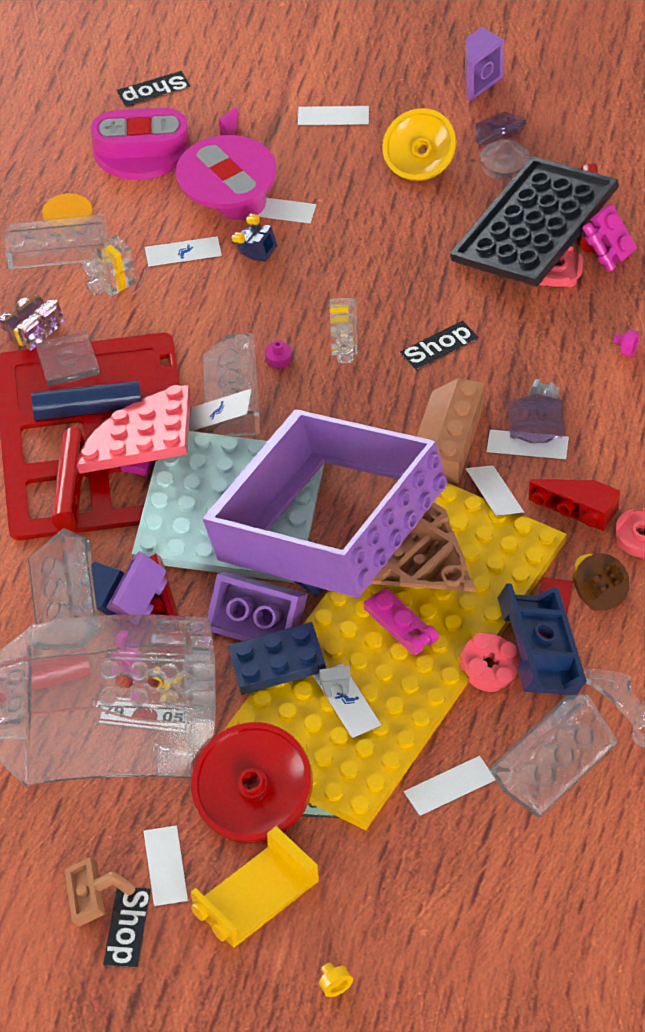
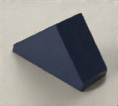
M94 562L91 564L97 609L116 621L121 616L106 607L124 572Z

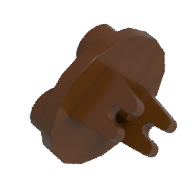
M596 553L586 557L578 565L577 570L572 576L579 597L593 611L609 610L619 606L626 599L629 591V576L625 567L617 558L609 554Z

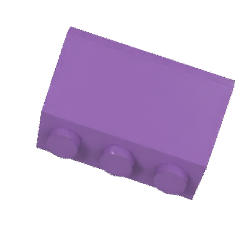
M228 571L217 574L204 630L246 641L299 626L302 621L308 594Z

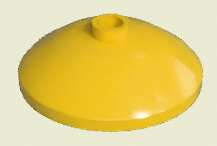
M426 108L413 109L398 116L388 127L383 139V156L389 168L399 177L410 181L427 180L440 174L451 162L456 150V134L449 120L441 113ZM427 148L425 153L420 154L421 149Z

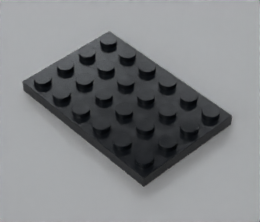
M532 156L450 252L451 261L538 287L583 232L582 227L591 222L590 219L601 210L619 188L618 179Z

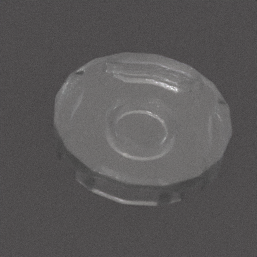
M512 140L491 142L482 149L480 154L481 169L495 179H500V177H506V180L513 179L530 159L527 148L519 142Z

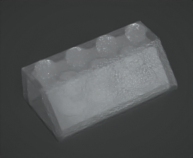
M107 214L5 223L4 243L8 269L107 260L105 247L110 245Z
M254 333L226 335L202 355L204 403L251 389L248 411L245 415L207 426L206 433L225 436L261 434Z
M64 528L28 558L38 648L42 650L84 644L102 629L100 613L95 599L90 540Z
M588 694L567 695L488 769L506 795L536 817H541L619 742Z

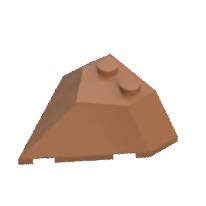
M433 502L430 509L424 513L415 528L410 531L401 546L396 549L386 565L372 580L371 584L476 592L473 580H471L467 571V565L456 535L450 526L446 509Z

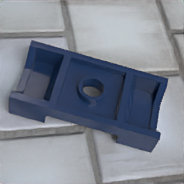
M506 583L497 598L504 621H511L522 659L517 668L524 692L578 695L587 680L559 588L553 587L538 596L516 595L512 584Z

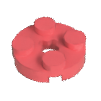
M570 246L557 262L560 263V266H554L539 285L554 287H573L576 285L577 279L583 272V257L580 252L579 255L574 252L573 247Z
M643 507V511L633 512L634 509H630L624 512L617 520L615 543L624 552L640 557L645 561V535H640L637 532L645 531V507Z
M477 633L463 647L459 658L460 668L462 672L465 670L469 677L468 681L482 691H499L501 688L509 685L518 673L519 661L516 646L495 634ZM483 658H491L495 665L492 668L487 667L488 664Z

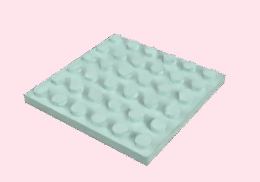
M189 431L187 455L159 459L155 462L132 551V558L139 551L148 557L156 553L162 558L164 566L216 573L228 571L246 577L295 583L293 580L217 560L202 519L267 441ZM325 463L269 529L270 532L309 541Z

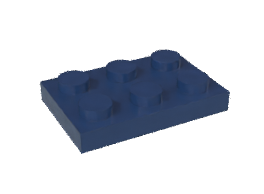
M313 622L228 645L241 695L318 674L320 669H327Z

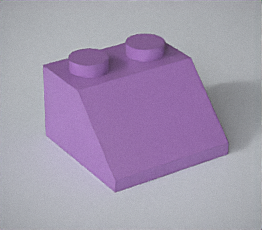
M483 27L470 34L465 42V79L467 99L469 101H472L503 78L504 39Z
M139 551L132 558L106 608L135 624H138L141 619L146 621L154 605L150 604V601L155 593L161 594L167 583V580L163 578L166 570Z

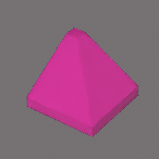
M234 107L219 119L220 136L238 134V108Z

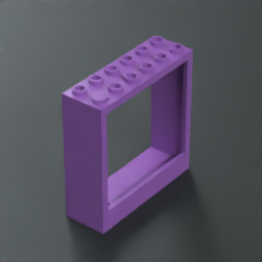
M295 409L202 519L217 560L359 598L364 590L370 586L379 571L386 565L396 549L401 546L410 531L415 528L424 513L430 509L435 499L444 491L448 483L436 441ZM325 462L398 480L343 550L269 531Z

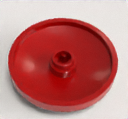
M262 722L238 724L217 734L199 754L191 777L192 798L199 815L217 834L240 843L268 841L267 833L276 826L285 833L305 812L313 789L312 767L300 743L282 728Z

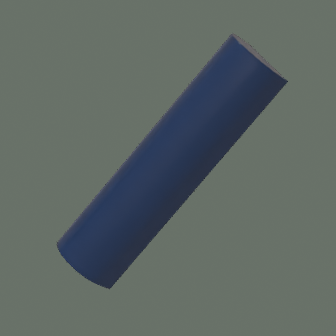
M139 380L32 392L34 420L122 410L133 403L141 401Z

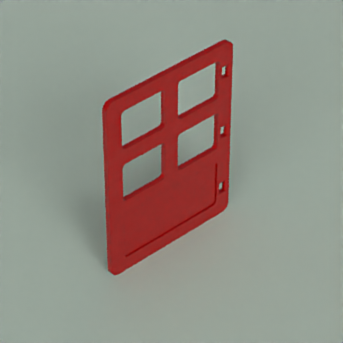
M155 333L0 353V437L8 528L11 538L20 541L140 524L144 505L124 508L112 507L109 475L115 472H123L120 467L83 473V477L89 478L92 510L90 512L78 513L76 530L56 528L52 524V517L29 518L27 485L57 480L59 460L25 463L21 432L24 429L79 422L83 424L86 442L102 424V421L109 419L115 412L34 420L32 392L139 380L141 399L165 391L171 386H180L174 342L170 334ZM169 358L170 366L161 367L160 360ZM154 460L151 468H154L156 460Z

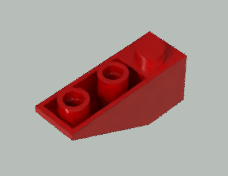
M531 479L529 481L530 501L601 531L605 530L619 509L620 490L596 480Z

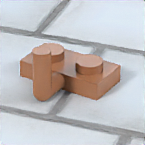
M91 857L65 869L72 923L78 927L105 915L101 890L113 885L125 894L132 895L136 889L133 883L114 871L99 877L97 861Z

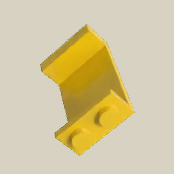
M277 826L267 833L268 847L209 893L204 896L196 888L191 891L193 904L191 909L200 921L206 920L212 926L216 937L221 941L226 940L233 948L319 882L318 865Z

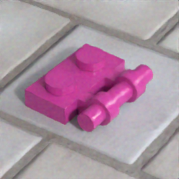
M613 204L605 206L590 219L592 223L582 227L586 234L585 239L587 243L593 246L597 253L596 258L600 265H604L607 272L616 268L615 263L622 262L637 249Z

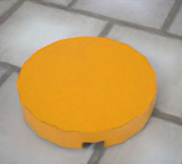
M66 193L49 199L43 207L42 216L45 226L50 231L57 234H65V232L71 231L74 234L86 229L93 219V209L91 202L85 197Z

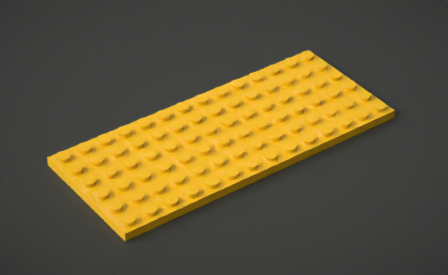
M448 483L444 491L439 494L434 502L446 509L450 526L456 535L467 565V571L471 580H473L476 592L370 584L361 596L356 598L329 590L304 623L313 622L326 668H332L339 664L349 665L351 678L381 723V726L352 738L312 675L252 692L225 729L242 723L262 722L275 725L287 731L300 743L312 767L313 789L309 803L367 830L468 684L469 677L465 670L462 672L459 663L463 647L477 633L502 635L511 621H504L497 597L506 583L512 584L516 595L529 596L565 544L566 533L519 513L496 516L484 498ZM385 587L388 588L427 626L430 625L436 630L439 640L431 645L426 644L423 646V651L415 656L412 655L364 610V601Z

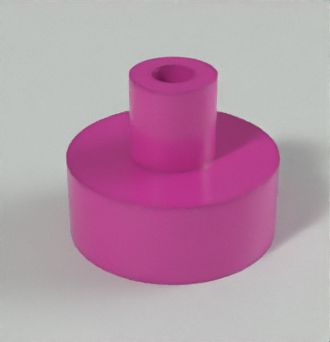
M628 329L625 336L615 335L613 344L621 346V355L631 358L634 356L639 344L640 332Z
M280 340L269 344L265 349L266 363L270 367L277 369L288 366L292 361L290 346Z

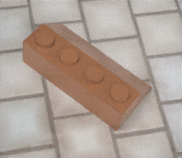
M457 378L431 393L416 437L436 441L448 483L459 484L485 405L484 382Z

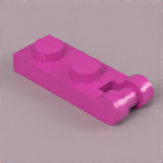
M385 587L364 601V610L412 655L415 656L423 651V646L426 644L431 645L439 640L436 630L430 625L427 626L388 588Z

